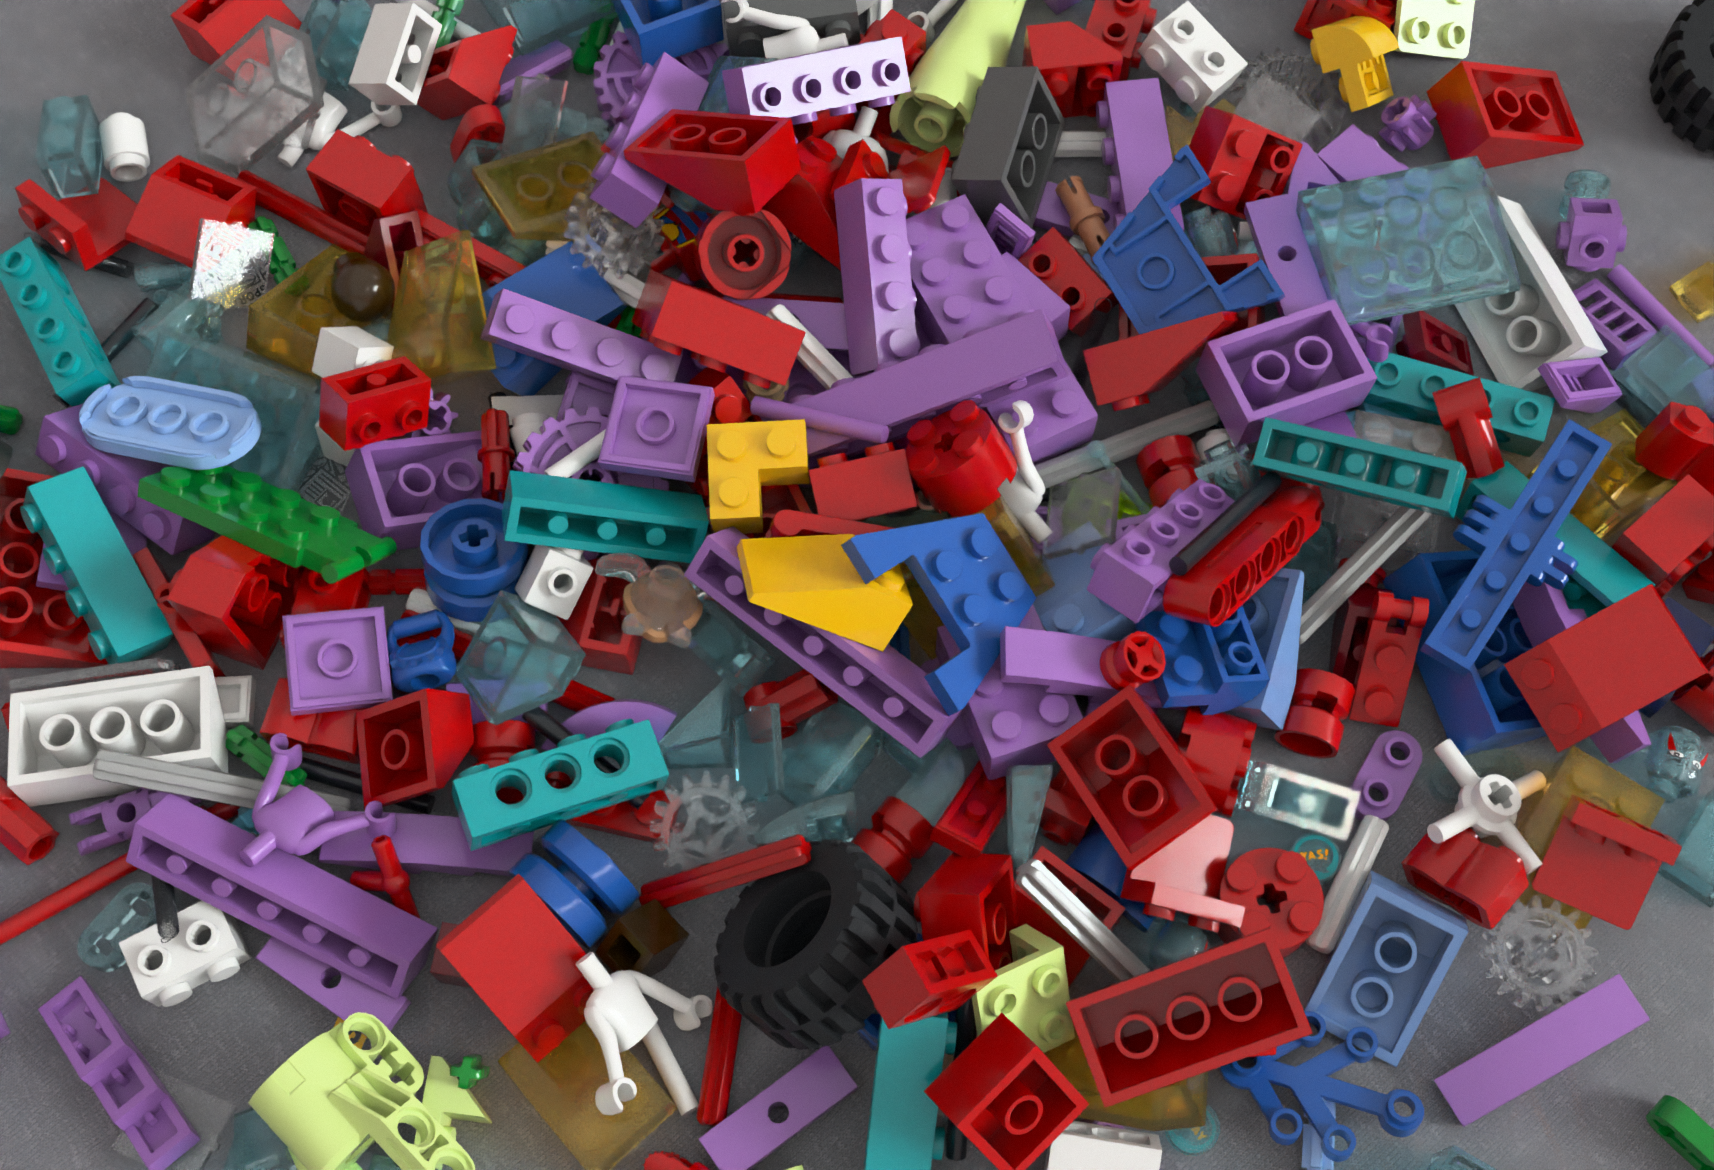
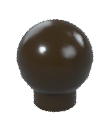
M358 252L346 253L337 259L334 264V275L331 280V297L337 310L345 317L358 322L373 321L386 314L395 298V283L390 272L377 261L366 258Z

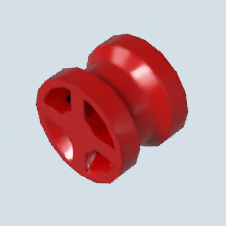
M1136 631L1124 637L1122 641L1119 640L1106 646L1100 657V669L1104 679L1112 688L1118 691H1122L1128 685L1136 689L1143 683L1159 678L1164 672L1166 664L1165 653L1161 644L1154 636L1142 631Z

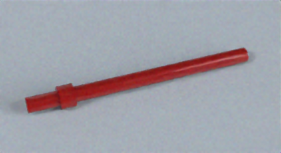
M216 803L209 808H206L204 805L200 808L227 821L238 815L240 807ZM127 852L0 922V945L139 868L126 862Z

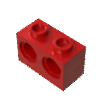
M969 929L902 946L863 979L862 982L873 1000L875 1009L883 1018L888 1029H892L957 1010L978 991L998 977L973 932Z

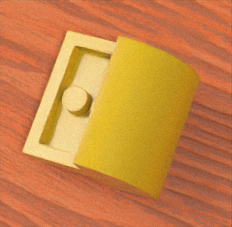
M1354 16L1311 30L1314 38L1310 43L1313 59L1317 65H1321L1323 74L1340 69L1342 75L1339 78L1340 94L1343 101L1349 103L1351 112L1368 108L1394 95L1383 54L1398 49L1399 45L1394 34L1386 25L1370 17Z

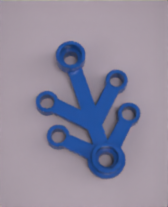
M1305 1011L1308 1022L1317 1028V1035L1305 1036L1277 1046L1276 1055L1251 1057L1255 1062V1066L1250 1069L1242 1068L1238 1065L1237 1061L1219 1067L1220 1073L1227 1083L1237 1089L1249 1090L1269 1123L1268 1131L1271 1138L1281 1145H1291L1298 1140L1303 1129V1122L1296 1111L1283 1108L1270 1083L1289 1088L1321 1138V1149L1324 1155L1335 1162L1345 1161L1352 1155L1356 1146V1138L1351 1129L1336 1122L1322 1098L1377 1115L1381 1127L1395 1137L1412 1135L1417 1131L1424 1118V1107L1421 1100L1408 1090L1396 1089L1388 1094H1383L1327 1077L1354 1062L1365 1063L1373 1058L1378 1048V1039L1369 1028L1360 1026L1351 1029L1343 1043L1296 1067L1275 1061L1301 1045L1304 1047H1315L1321 1043L1326 1032V1023L1318 1013L1312 1011ZM1355 1038L1366 1040L1370 1050L1366 1052L1358 1051L1352 1045V1040ZM1397 1102L1406 1103L1411 1108L1412 1115L1409 1117L1398 1115L1394 1110L1393 1104ZM1281 1119L1290 1121L1294 1125L1295 1132L1292 1134L1281 1133L1276 1127V1122ZM1335 1135L1341 1136L1346 1140L1348 1148L1344 1151L1335 1150L1330 1145L1329 1138Z

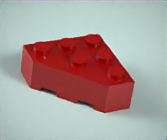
M651 269L631 322L642 329L640 336L646 338V341L652 343L653 346L681 356L683 348L692 351L690 357L698 360V363L725 373L727 365L744 370L743 380L769 389L771 381L786 386L806 333L792 325L771 319L757 311L727 299L719 298L705 290Z
M222 535L189 556L184 568L174 574L170 582L167 600L212 652L264 670L280 639L279 633L283 620L282 616L291 614L295 601L293 594L295 578L299 571H304L305 567L301 565L294 568Z

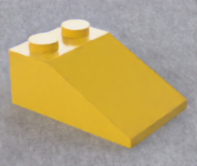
M854 534L741 539L736 547L749 602L882 652L913 606L899 564L871 582L864 583L841 546L854 537Z

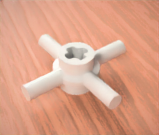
M1450 738L1436 746L1434 751L1461 786V790L1459 791L1458 802L1455 805L1454 812L1428 826L1427 833L1430 839L1439 844L1471 828L1480 838L1496 835L1505 847L1514 851L1522 859L1526 875L1538 869L1543 863L1514 824L1517 819V812L1521 807V800L1546 786V778L1543 773L1533 770L1512 782L1506 777L1497 774L1478 777Z

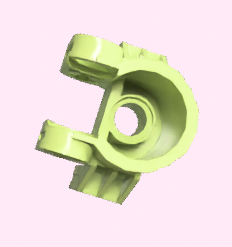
M357 1012L349 1015L343 1024L340 1022L328 1032L322 1033L308 1042L284 1062L258 1088L248 1102L288 1147L287 1149L297 1170H363L356 1161L375 1141L401 1170H435L436 1164L448 1165L453 1170H475L474 1162L469 1154L414 1096L424 1080L423 1069L419 1062L379 1019L368 1013ZM348 1032H362L370 1040L372 1048L370 1050L357 1048L350 1041ZM380 1054L383 1058L378 1065H375L373 1061ZM397 1075L402 1081L395 1084L390 1078ZM406 1123L417 1129L420 1134L421 1144H410L402 1139L398 1133V1124Z

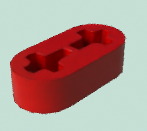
M484 104L475 106L462 117L450 144V152L455 168L461 174L473 175L484 172L493 164L506 137L507 129L502 113L495 105Z

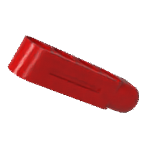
M1291 486L1279 491L1263 506L1255 509L1185 575L1179 576L1173 573L1165 586L1163 594V607L1166 614L1213 627L1221 625L1299 552L1302 544L1320 528L1322 522L1321 501L1317 493L1304 486Z

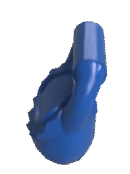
M435 609L393 621L387 630L386 637L391 666V680L394 687L400 691L413 693L425 688L435 689L448 683L455 675L457 669L455 655L452 650L455 640L454 625L444 612ZM442 628L440 635L436 638L431 636L429 639L412 644L405 643L401 647L397 643V639Z

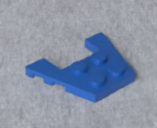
M1188 145L1179 150L1169 168L1162 176L1157 177L1148 188L1149 192L1132 213L1129 212L1092 257L1093 262L1139 335L1217 312H1240L1278 302L1285 298L1284 292L1262 259L1223 284L1218 285L1170 210L1211 183L1208 175Z
M984 513L855 535L841 546L864 583L871 582L904 561L959 647L960 652L924 676L948 716L959 712L966 706L999 656L1001 631L1005 626L1018 627L1037 597Z

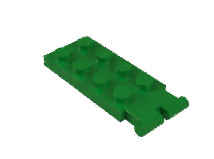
M228 465L208 470H194L178 466L165 467L160 472L139 479L137 497L294 568L302 565L322 574L323 579L330 584L362 570L363 567H368L393 555L397 550L396 542L391 537L379 538L359 529L357 522L341 516L338 510L328 506H318L301 498L300 494L296 491L280 489L262 481V478L255 473L241 472Z

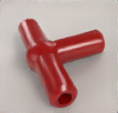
M387 835L376 837L372 841L371 847L380 871L355 870L350 876V884L364 891H385L390 895L395 907L420 919L409 888L410 876L401 867L391 837Z

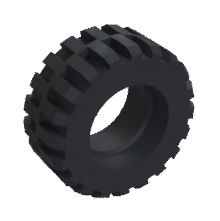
M1694 0L1691 5L1684 7L1654 56V62L1650 67L1649 80L1652 84L1649 89L1654 105L1660 104L1657 112L1665 124L1670 122L1674 126L1672 132L1681 140L1686 137L1694 142L1693 148L1701 152H1705L1706 149L1714 151V0Z
M822 839L821 842L810 841L812 845L810 862L797 868L758 879L751 887L747 885L738 896L741 900L735 909L729 910L724 920L726 925L724 932L718 935L716 942L718 955L714 957V970L721 996L727 1000L731 1007L765 1035L774 1040L778 1045L786 1048L803 1050L818 1049L820 1044L822 1046H830L842 1041L843 1034H854L865 1026L864 1020L872 1013L877 1015L878 1012L862 980L902 946L917 941V920L914 915V904L907 895V890L865 851L852 842L834 839Z

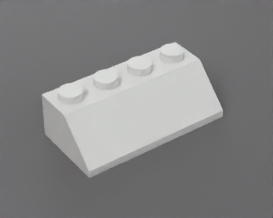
M1495 196L1424 249L1499 383L1527 391H1534L1547 386L1537 369L1543 363L1601 357L1608 352L1521 204Z
M210 666L10 694L7 787L29 807L124 794L139 789L140 787L98 780L93 777L96 755L102 749L228 773L227 729L213 669Z

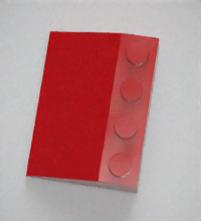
M7 468L0 479V668H106L108 665L106 658L99 660L94 654L88 640V633L91 630L83 616L77 618L73 614L66 600L65 591L36 586L43 540L38 532L31 533L22 518L20 507L23 506L28 486L55 476Z

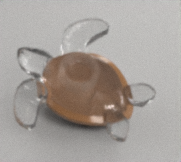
M613 553L602 556L597 561L595 567L596 574L600 576L623 578L631 582L625 587L623 594V604L627 616L622 622V631L629 635L643 636L652 643L669 642L681 648L688 647L692 637L690 629L697 624L703 612V604L700 600L717 602L684 576L683 567L676 561H661L651 570L645 560L638 555Z

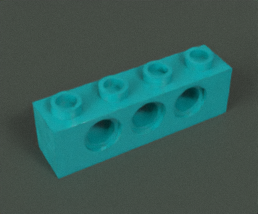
M30 236L0 254V280L56 394L73 407L83 404L94 391L110 383L111 388L121 385L59 262Z
M1388 352V358L1383 362H1374L1367 358L1377 376V380L1363 402L1409 418L1413 425L1450 435L1449 432L1444 431L1432 392L1478 377ZM1480 378L1493 418L1489 419L1499 449L1531 457L1544 443L1555 398Z
M1265 417L1252 465L1262 473L1273 471L1283 478L1454 519L1467 470L1462 462Z
M624 719L609 725L605 729L606 733L590 738H587L586 734L572 735L561 740L557 744L558 748L539 753L537 749H528L511 756L508 759L509 763L494 768H489L488 764H480L462 771L459 774L460 778L453 780L452 798L470 851L551 826L558 819L566 821L664 789L669 772L649 719L634 723L633 719ZM602 756L611 757L618 762L620 769L614 773H604L595 766L594 760ZM560 771L570 777L572 784L567 788L557 789L550 786L545 777L551 772ZM514 787L523 794L524 799L517 804L508 805L501 802L497 798L496 793L501 788Z

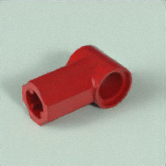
M1480 377L1432 392L1444 431L1450 434L1457 462H1462L1467 470L1465 479L1481 478L1505 467L1489 419L1493 418Z
M805 669L782 681L758 684L745 691L742 695L756 743L759 744L775 743L792 736L798 731L797 724L838 702V694Z
M0 775V842L18 859L29 866L33 862L43 859L55 847L56 838L60 833L7 787V780Z

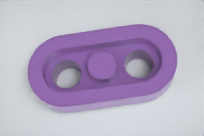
M1399 730L1388 731L1380 735L1370 748L1347 794L1348 807L1352 814L1360 821L1366 815H1373L1387 821L1399 808L1422 763V750L1413 736ZM1396 747L1401 749L1405 754V760L1393 758L1390 748ZM1376 788L1383 793L1384 801H1374L1369 796L1368 789Z

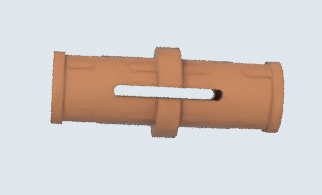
M1071 176L1070 181L1073 187L1070 188L1067 180L1064 179L1057 185L1055 192L1060 197L1071 218L1069 221L1071 230L1075 235H1080L1091 256V261L1095 265L1092 257L1110 236L1103 223L1105 215L1101 207L1094 206L1081 177Z

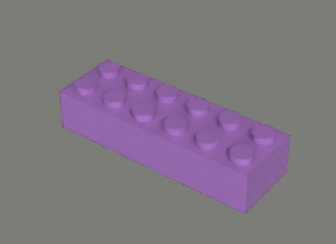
M965 194L906 219L907 238L912 249L910 262L911 281L916 295L914 314L932 345L950 344L963 339L964 334L978 327L992 328L1007 322L1011 315L1019 311L1034 310ZM1065 359L1064 362L1069 376L981 408L989 415L1014 453L1010 433L1004 432L1000 428L998 419L1000 414L1006 412L1012 416L1014 421L1019 423V415L1013 409L1012 404L1018 400H1023L1030 404L1034 414L1033 421L1023 429L1034 466L1092 441L1098 414Z

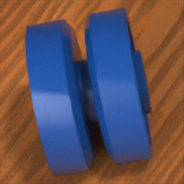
M484 498L463 499L447 504L430 516L421 531L420 551L422 563L425 567L426 590L433 605L449 617L465 622H488L508 615L523 603V600L514 588L530 558L528 555L529 544L504 541L503 503Z
M558 819L541 837L545 852L557 864V867L554 868L537 854L526 852L508 872L512 878L520 874L570 935L590 950L608 931L605 918L591 901L594 900L612 914L623 915L640 895L634 885L602 849L567 822Z

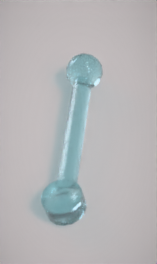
M1099 440L1091 441L1087 446L1088 455L1102 463L1142 515L1148 514L1151 508L1143 501L1107 456L1104 443Z

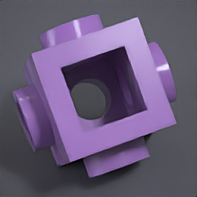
M1570 197L1566 222H1559L1556 232V249H1562L1566 266H1572L1577 270L1586 272L1596 271L1599 268L1614 267L1616 252L1624 251L1627 238V227L1622 225L1623 216L1618 200Z

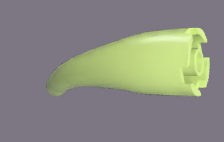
M965 0L943 32L921 57L910 75L909 84L911 92L899 94L895 104L892 105L889 114L892 131L896 132L899 129L911 145L928 152L946 145L951 152L950 157L959 156L964 141V129L966 124L970 122L976 105L977 90L983 84L988 67H1006L1013 38L1026 0Z

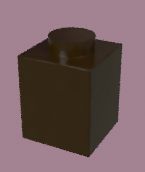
M654 899L618 918L595 953L613 972L632 970L651 977L669 965L690 934Z

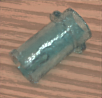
M173 259L145 264L138 263L134 268L136 283L143 293L177 285L182 289L190 287V283L197 282L198 279L196 269L189 268L185 264Z

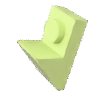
M431 1055L422 1100L423 1106L455 1140L456 1128L450 1127L452 1119L491 1124V1119L471 1091L458 1088L459 1077L450 1076L451 1064L443 1057ZM416 1130L414 1144H421L420 1134ZM436 1164L435 1170H442L443 1164Z

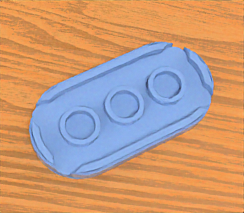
M130 376L122 379V385L111 388L109 383L98 388L85 400L79 412L82 431L86 440L94 448L108 453L194 470L214 469L240 459L254 447L261 434V421L258 413L247 397L230 391L149 376Z

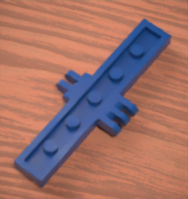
M1569 419L1510 510L1485 495H1478L1472 503V507L1475 510L1470 509L1466 512L1462 519L1464 524L1457 526L1453 532V537L1481 556L1420 651L1465 677L1525 582L1536 587L1541 586L1544 582L1555 589H1564L1569 581L1566 574H1573L1578 566V562L1575 558L1563 552L1565 544L1562 540L1555 537V534L1604 459L1612 443Z

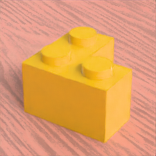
M805 419L707 425L710 521L714 533L732 526L743 534L763 533L761 486L809 484Z

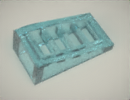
M1010 765L1006 768L1007 854L1012 855L1014 870H1017L1020 865L1025 864L1031 859L1053 773V765Z

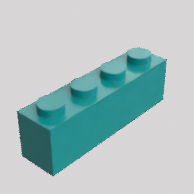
M1505 461V467L1495 471L1493 474L1477 478L1470 483L1456 509L1455 516L1463 522L1462 519L1466 512L1470 509L1475 510L1472 507V503L1478 495H1485L1510 510L1530 479L1508 461ZM1569 513L1555 537L1564 542L1565 548L1563 552L1572 556L1578 562L1574 573L1566 574L1569 581L1564 589H1562L1569 609H1584L1588 618L1649 584L1656 585L1572 514Z
M84 466L28 486L23 506L20 507L22 518L31 533L38 532L45 543L46 548H43V556L46 564L53 575H62L69 589L65 591L68 605L77 618L84 617L91 632L88 633V640L96 657L99 660L106 658L111 670L114 671L166 649L173 636V632L161 609L157 606L152 592Z
M509 470L502 510L504 541L691 563L705 540L709 524L702 495Z
M948 1012L892 1029H888L883 1018L880 1017L863 1170H931L932 1159L942 1160L945 1127L936 1126L938 1106L927 1096L924 1090L942 1073L944 1054L954 1055L957 1022L948 1021Z

